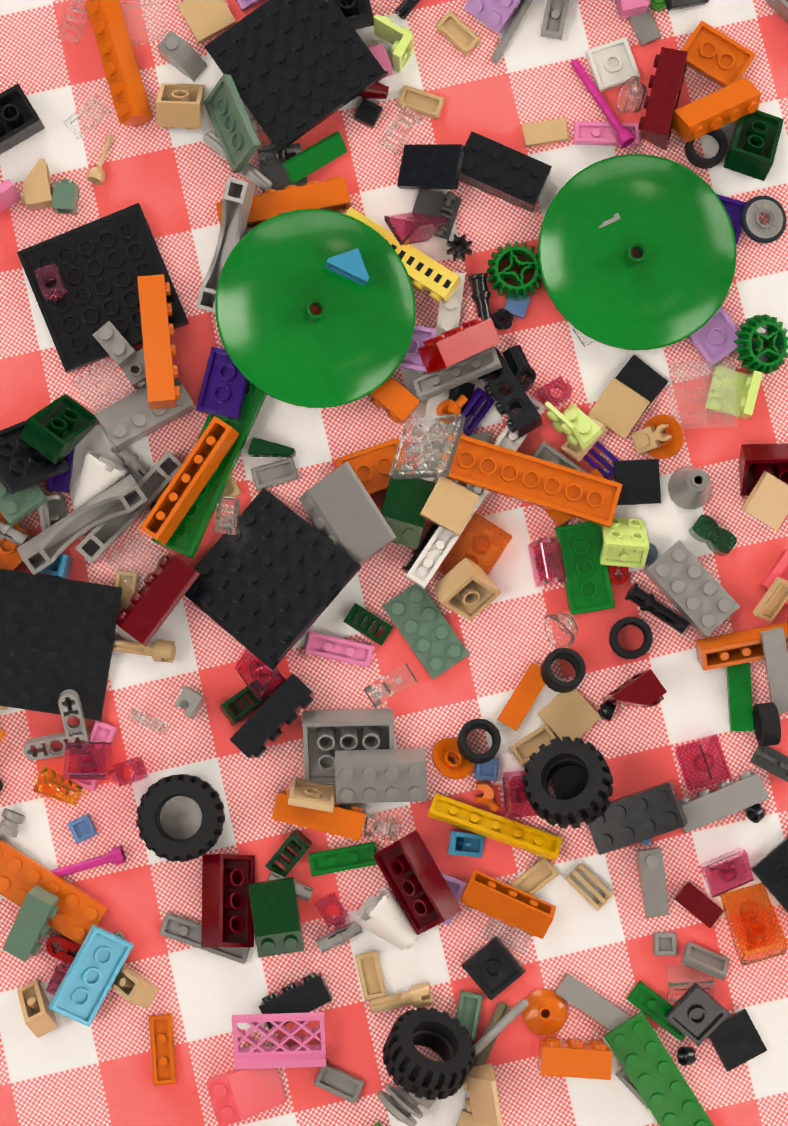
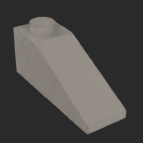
M654 847L635 850L646 918L669 915L662 849Z

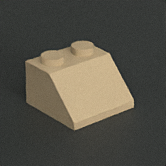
M161 83L156 100L157 127H164L166 129L182 127L188 130L201 128L204 110V85Z
M467 558L460 561L434 585L440 603L469 621L474 619L502 594L501 590L483 569Z
M492 1063L473 1066L463 1084L464 1090L469 1091V1098H465L467 1112H472L473 1120L500 1126L502 1125V1118Z

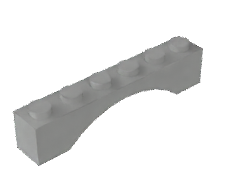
M227 177L222 197V220L218 242L210 268L200 286L195 308L215 313V297L220 273L231 251L244 237L256 184Z
M167 451L138 483L148 501L130 513L116 516L98 524L75 549L91 564H94L167 488L182 463L172 453Z
M129 474L19 546L17 550L23 562L32 574L35 575L52 564L73 541L88 530L111 518L130 513L148 500L132 475Z

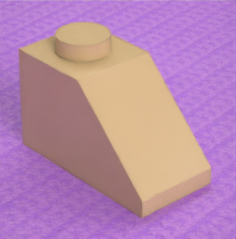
M44 158L38 160L22 183L21 201L30 211L50 208L52 206L53 189L48 164Z
M125 965L122 966L111 986L127 1002L147 1010L159 991L148 979Z
M38 980L17 990L25 1024L37 1038L58 1028L54 1011L49 1009L50 1002Z

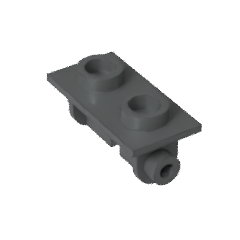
M758 745L750 762L788 782V757L769 746Z

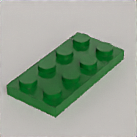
M584 522L555 527L570 616L615 608L607 565H600L599 560L603 545L600 525Z

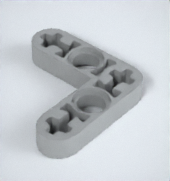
M67 689L59 696L58 705L65 732L28 739L24 747L25 757L30 760H41L81 753L88 748L89 734L80 697L76 691ZM66 697H70V700H73L72 710L70 711L69 704L65 701ZM72 716L78 717L80 723L76 726L70 725L68 718ZM76 738L83 741L81 745H78V742L75 741ZM67 739H69V741H68V743H70V746H69V747H67ZM58 740L63 744V747L56 750L51 747L50 743ZM35 745V748L38 749V752H34V750L31 749V746Z

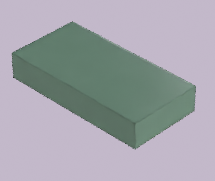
M460 990L456 1019L460 1021L462 1027H466L469 1032L468 1036H471L472 1040L475 1041L483 994Z

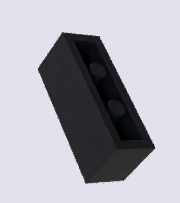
M312 972L302 978L304 982L295 985L294 982L282 988V993L276 996L274 993L263 997V1002L258 1007L262 1014L309 1013L332 1001L333 996L322 974L316 975L315 972ZM266 1022L270 1030L274 1025L270 1022Z

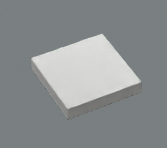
M626 37L585 50V56L599 92L640 79L641 76Z

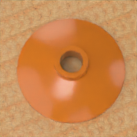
M665 414L656 415L646 422L644 428L654 426L656 431L659 425L669 424V427L663 430V435L666 432L668 435H672L673 438L669 441L659 440L661 447L648 453L658 459H667L676 455L681 449L684 441V432L681 424L674 417Z
M444 738L438 741L432 750V760L436 769L450 779H463L472 772L474 763L464 759L460 754L457 746L458 739Z
M538 989L527 996L528 1006L522 1011L524 1023L532 1032L539 1035H551L563 1027L567 1019V1006L562 997L550 989ZM542 1010H549V1015L547 1017H542Z

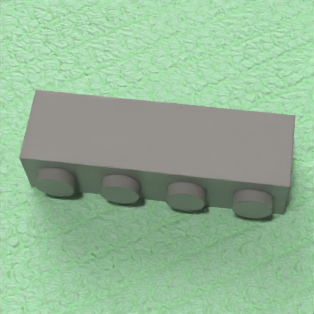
M747 771L738 775L739 779L731 782L728 779L718 783L719 788L710 791L709 788L697 792L698 797L680 799L688 822L685 827L681 828L682 832H691L769 799L759 773L752 774L751 771Z

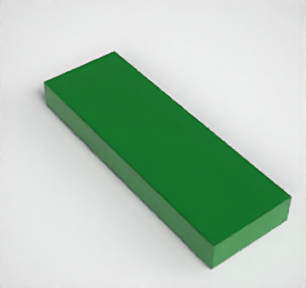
M336 131L282 164L290 182L294 184L348 151L341 134Z
M750 663L727 666L730 732L754 731Z
M375 841L309 853L308 858L312 877L377 865L372 856L377 853Z
M639 980L626 999L682 1042L686 1035L664 1016L672 1005Z

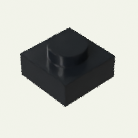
M363 98L354 115V120L374 129L383 111V107Z
M466 382L450 389L448 399L455 402L461 394L469 399L474 392L475 384Z

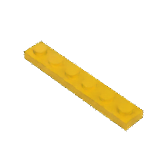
M437 793L434 794L427 815L556 861L563 840L561 837Z

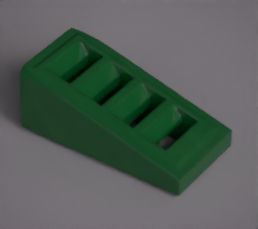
M254 437L251 440L248 455L250 457H295L296 451L294 448Z
M356 603L343 621L381 646L393 626ZM359 611L362 614L355 624L352 622V620ZM366 616L369 617L364 628L359 627ZM376 621L377 624L370 634L367 631L372 622ZM382 625L385 628L379 638H377L375 635Z
M255 680L221 704L220 710L231 725H234L267 701L270 696L259 681ZM253 688L261 697L259 700L251 692ZM245 694H247L253 702L252 705H250L248 701L245 699ZM238 699L241 701V703L243 704V706L246 708L244 711L240 708V706H239L238 703L236 702ZM230 705L233 706L238 715L235 716L229 708Z
M295 829L265 867L274 873L286 877L313 843ZM289 846L297 853V855L295 856L286 847ZM281 853H283V854H284L287 858H289L292 862L289 863L286 859H284V858L281 856ZM276 860L286 867L285 871L274 862Z

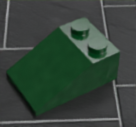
M759 110L739 118L723 167L765 181L774 162L784 119Z
M64 394L29 417L20 438L56 464L77 446L98 424V421L94 414Z
M392 470L380 511L396 536L391 542L414 549L418 548L426 518L420 516V513L434 489V482Z
M294 877L249 883L248 888L258 957L304 951V937Z

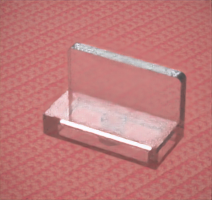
M687 965L666 966L668 1002H677L695 982L714 998V977Z

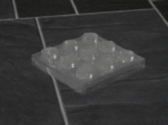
M736 360L668 363L670 416L674 417L683 429L738 427Z
M462 413L408 417L389 475L393 479L448 477L466 417Z

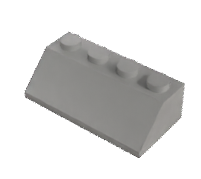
M174 378V384L179 386L180 399H176L177 407L149 409L146 385L94 414L116 453L193 411L194 403L177 378Z

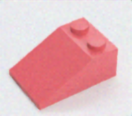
M277 1068L234 1069L210 1077L206 1081L219 1126L242 1121L287 1102Z

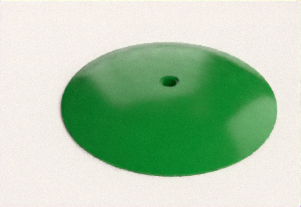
M627 154L610 157L591 164L569 179L559 190L548 207L541 225L538 242V261L541 277L550 299L561 315L574 328L589 338L611 347L626 350H651L666 347L686 339L702 328L715 315L724 302L733 281L736 267V241L730 217L723 203L702 178L688 168L665 158L644 154ZM619 213L621 219L599 228L604 221L615 217L614 214ZM637 250L640 252L641 258H633L631 251Z
M301 209L269 218L250 230L237 243L220 273L215 297V314L224 348L234 365L249 382L269 396L288 404L307 408H329L349 404L369 395L383 385L396 371L407 353L413 336L415 298L411 280L403 262L392 246L374 229L351 216L324 209ZM358 248L369 276L367 283L363 287L324 268L327 259ZM317 306L320 309V314H312L309 307Z

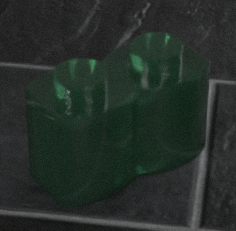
M701 514L688 529L694 539L706 543L707 547L719 556L724 557L729 554L738 542L730 531L719 528L717 522L707 515Z

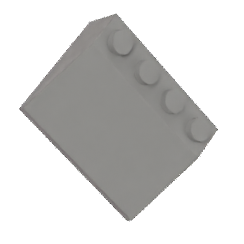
M348 461L307 490L299 498L303 509L309 514L316 529L360 564V566L369 561L396 538Z
M393 709L303 711L305 781L315 783L335 782V750L394 749Z

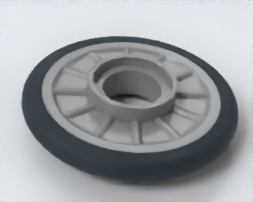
M756 196L750 199L743 207L741 224L744 232L752 240L759 243H771L777 240L785 230L786 213L782 205L774 198ZM760 214H765L768 217L767 225L760 223Z

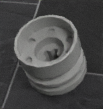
M390 1083L384 1085L389 1094L383 1090H380L377 1094L386 1110L397 1120L408 1126H415L417 1124L412 1115L419 1119L423 1117L422 1112L417 1107L419 1104L429 1109L438 1099V1097L435 1100H427L426 1097L420 1099L414 1097L415 1094L411 1092L406 1093L403 1091L401 1085L395 1087Z

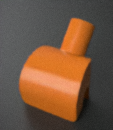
M461 394L455 402L451 399L444 400L437 406L436 413L447 426H450L455 418L457 422L459 421L461 407L468 399Z
M486 781L476 782V790L483 791V794L475 795V802L486 803L493 812L497 811L500 805L493 798L494 791L492 785Z

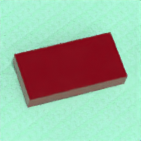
M688 881L674 898V900L709 928L714 925L724 912L722 908Z

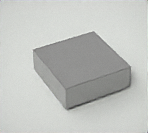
M653 932L654 956H677L676 932Z

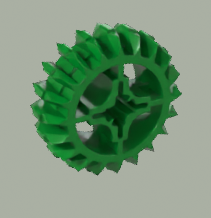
M518 241L514 242L513 247L507 242L505 249L499 246L497 249L498 253L493 252L491 254L493 260H488L490 267L487 268L486 273L490 275L488 282H494L491 288L493 290L500 288L498 291L499 296L505 292L506 299H509L510 295L514 294V300L518 301L519 294H522V298L525 300L527 299V292L533 296L535 294L534 289L539 290L541 288L539 282H543L540 273L538 252L533 254L534 246H531L528 250L526 249V242L522 244V247H518ZM516 256L523 257L528 261L521 262ZM508 258L509 266L504 268L502 272H498L500 263ZM513 265H514V268H516L517 271L520 270L519 276H518V274H516L515 271H512V270H513ZM530 270H534L533 278L524 285L523 276L528 274ZM512 280L516 286L509 285L504 281Z
M764 314L747 318L745 323L739 325L740 330L735 332L738 339L733 341L737 344V348L733 351L739 353L736 358L737 360H743L742 367H747L749 372L755 370L764 374H770L772 371H777L779 366L785 364L784 358L788 357L786 352L788 349V337L785 334L788 329H782L783 322H777V317H770V315ZM759 327H762L766 330V332L759 333L757 329ZM766 356L768 359L762 362L758 357Z

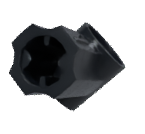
M515 345L504 351L502 355L524 391H528L535 383L536 373L531 368L521 346ZM528 375L531 381L527 383L522 382L520 376Z

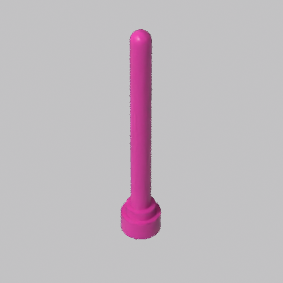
M573 60L571 62L572 68L616 131V141L620 147L625 148L632 144L636 139L633 132L622 126L580 62Z
M120 845L113 847L111 851H108V854L51 871L57 876L63 877L107 863L120 865L126 863V857L123 847Z

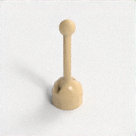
M110 133L105 136L106 143L98 166L92 167L86 177L89 182L96 185H103L105 180V172L102 169V165L110 142L114 140V136Z

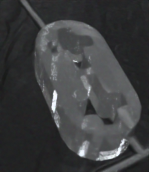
M133 707L127 717L165 736L170 728L169 724Z

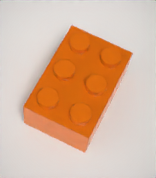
M546 1036L545 1040H539L537 1068L541 1075L611 1080L612 1050L607 1044H604L603 1040L592 1039L590 1043H582L581 1039L578 1038L558 1041V1037Z

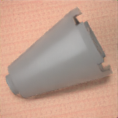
M683 466L677 469L669 479V496L678 507L683 509L699 508L711 496V479L699 467Z

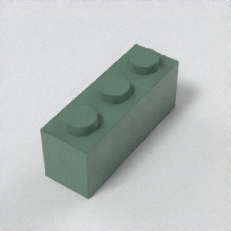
M35 885L27 893L2 950L24 962H27L32 955L36 957L42 947V944L39 942L41 938H45L51 927L48 925L49 920L53 919L59 910V907L56 905L60 897Z

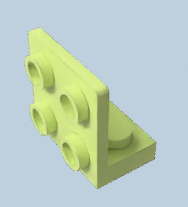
M376 14L374 17V34L393 45L391 49L393 70L401 73L414 52V35H412L409 29L405 27L400 28L393 24L390 18L386 16L381 17Z
M716 366L705 408L748 420L753 414L763 373L754 370L749 375Z
M549 401L544 404L548 410L546 415L553 422L552 426L560 434L564 432L567 435L566 439L574 447L578 445L584 450L603 433L602 429L573 403L562 413Z
M613 517L609 528L601 525L603 545L599 558L600 565L645 567L649 542L644 520Z

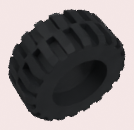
M570 736L562 737V741L554 738L550 740L551 744L547 746L543 743L538 747L540 751L537 754L533 752L529 757L532 761L531 764L526 763L524 768L526 775H523L524 792L532 808L541 819H545L548 824L553 826L558 824L560 828L567 829L568 825H571L574 829L580 828V823L585 822L586 825L592 823L591 818L594 816L599 818L603 814L601 808L608 807L610 803L608 797L613 794V787L611 785L613 777L602 753L596 750L595 746L590 742L585 744L583 739L577 737L574 741L571 740ZM566 766L584 768L588 773L589 779L587 786L581 794L568 800H559L549 794L548 784L556 771Z
M178 774L164 777L148 788V791L140 799V806L137 807L138 820H136V826L139 827V836L141 840L145 841V846L149 851L152 850L156 853V856L166 858L167 861L185 862L204 855L218 842V838L222 835L224 829V805L219 798L220 795L211 787V784L197 776ZM176 796L191 798L198 804L202 812V823L199 830L193 836L186 839H176L169 836L163 830L160 823L162 807L168 800Z
M426 1007L417 1008L416 1011L411 1009L398 1017L383 1046L384 1065H387L386 1070L389 1076H393V1082L397 1086L401 1085L406 1093L411 1092L415 1094L414 1097L420 1099L426 1097L427 1100H435L438 1097V1100H441L448 1096H453L464 1084L475 1062L476 1050L472 1037L468 1036L469 1032L466 1027H462L458 1019L451 1018L449 1013L444 1011L442 1013L438 1012V1009L435 1008L426 1010ZM415 1045L432 1049L442 1058L443 1062L434 1061L423 1056L416 1049Z

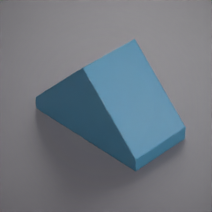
M358 248L332 256L327 259L324 268L363 287L369 279Z
M60 554L52 564L38 573L68 579L73 558Z
M450 830L447 853L450 855L482 857L485 836Z

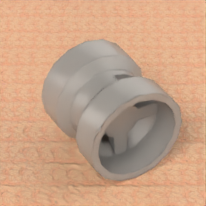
M4 808L2 813L4 820L2 819L0 822V833L16 838L19 833V826L17 824H22L25 816L11 809Z

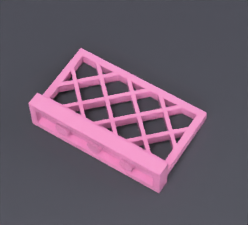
M324 1012L232 1015L234 1069L326 1067L327 1049ZM320 1020V1025L314 1030L307 1025L309 1021ZM287 1021H293L297 1025L292 1030H289L283 1024ZM263 1022H270L274 1026L267 1031L260 1025ZM237 1023H247L251 1027L244 1032L237 1027ZM301 1028L309 1033L304 1039L295 1034ZM278 1029L286 1034L281 1040L272 1035ZM254 1030L263 1035L257 1041L249 1036ZM314 1037L321 1042V1045H309L307 1042ZM292 1038L298 1044L287 1046L284 1043ZM245 1039L252 1046L239 1047V1044ZM266 1039H269L275 1045L263 1046L262 1043Z

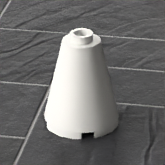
M88 451L84 458L73 504L76 506L75 510L122 480L127 473L126 469L109 458L100 457L101 454Z
M385 887L378 890L380 894L377 897L372 894L363 903L357 912L359 918H355L354 921L401 950L405 948L410 949L417 941L415 938L417 934L390 891Z

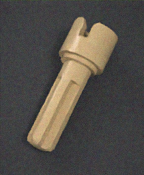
M116 639L114 640L112 651L152 656L154 661L173 663L176 655V646L174 645L175 641L156 639V641L148 643L145 647L137 641Z
M424 982L411 985L409 991L369 1000V1008L372 1013L407 1005L415 1006V1008L433 1005V994L429 991L430 983Z

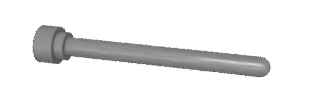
M533 0L522 1L491 57L493 63H498Z
M521 999L474 1045L476 1056L528 1006L526 999Z

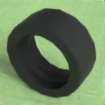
M720 128L705 134L712 136L719 144L718 153L712 158L706 159L695 153L693 147L695 139L685 143V155L688 161L695 167L701 169L712 168L718 165L724 158L728 148V141L725 133Z
M625 617L617 621L609 633V644L613 652L624 659H636L645 655L653 642L650 626L638 617ZM626 625L637 626L644 635L642 646L635 651L624 650L619 645L618 633Z
M562 647L553 650L541 665L543 682L555 692L567 693L573 691L579 686L586 674L583 658L569 648ZM556 659H563L571 663L576 672L574 679L570 682L557 679L551 670L552 662Z
M773 702L755 704L753 707V726L758 744L760 746L778 745L781 741V723L776 705Z
M477 718L463 725L458 735L457 746L464 759L471 763L482 764L489 762L496 756L500 748L501 736L499 730L492 722ZM483 729L491 735L492 746L486 753L478 754L469 750L466 744V736L470 731Z

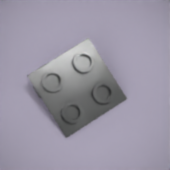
M300 143L291 144L281 152L276 147L257 150L261 173L272 181L271 189L278 191L284 190L289 185H297V187L306 185L307 177L294 184L291 183L282 164L302 152Z
M419 189L407 228L449 240L462 199L456 198V194L453 192L444 194L431 189Z

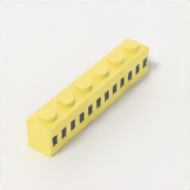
M349 207L345 215L365 223L392 246L403 262L414 288L420 291L423 288L429 292L428 296L436 302H440V300L445 303L448 302L461 282L457 274L352 207Z

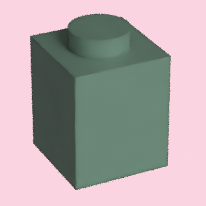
M62 179L61 182L54 181L51 207L55 213L77 215L80 189L74 181Z

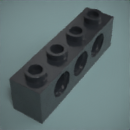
M495 347L502 368L477 379L479 381L483 380L485 392L489 398L494 397L497 402L495 404L497 411L501 416L504 414L508 419L506 424L511 433L516 432L518 437L521 438L540 427L542 419L501 353ZM494 373L500 374L498 378H490ZM503 391L511 392L508 396L500 395ZM515 408L522 409L518 414L512 413V410Z

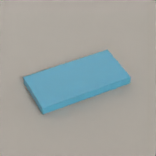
M93 924L48 1006L49 1009L90 1027L134 944Z

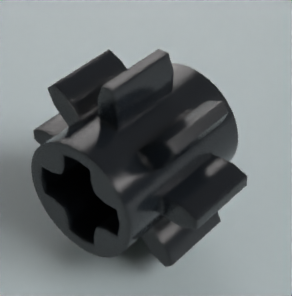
M454 234L453 241L447 240L446 245L451 248L446 251V254H452L454 262L456 259H462L464 262L466 254L472 255V250L468 249V247L472 246V241L467 242L465 239L466 234L462 237H457ZM459 244L462 245L463 249L457 251L456 247H458Z

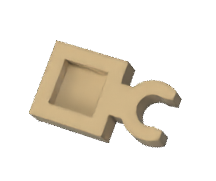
M669 424L659 425L656 431L654 426H649L632 433L631 436L638 455L661 447L659 440H671L673 438L672 435H663V430L668 428Z

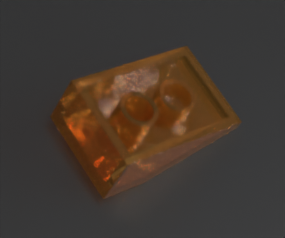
M475 512L438 571L446 575L460 561L467 558L480 566L489 575L513 536Z
M762 883L720 894L732 941L742 966L786 953L788 943L766 888Z

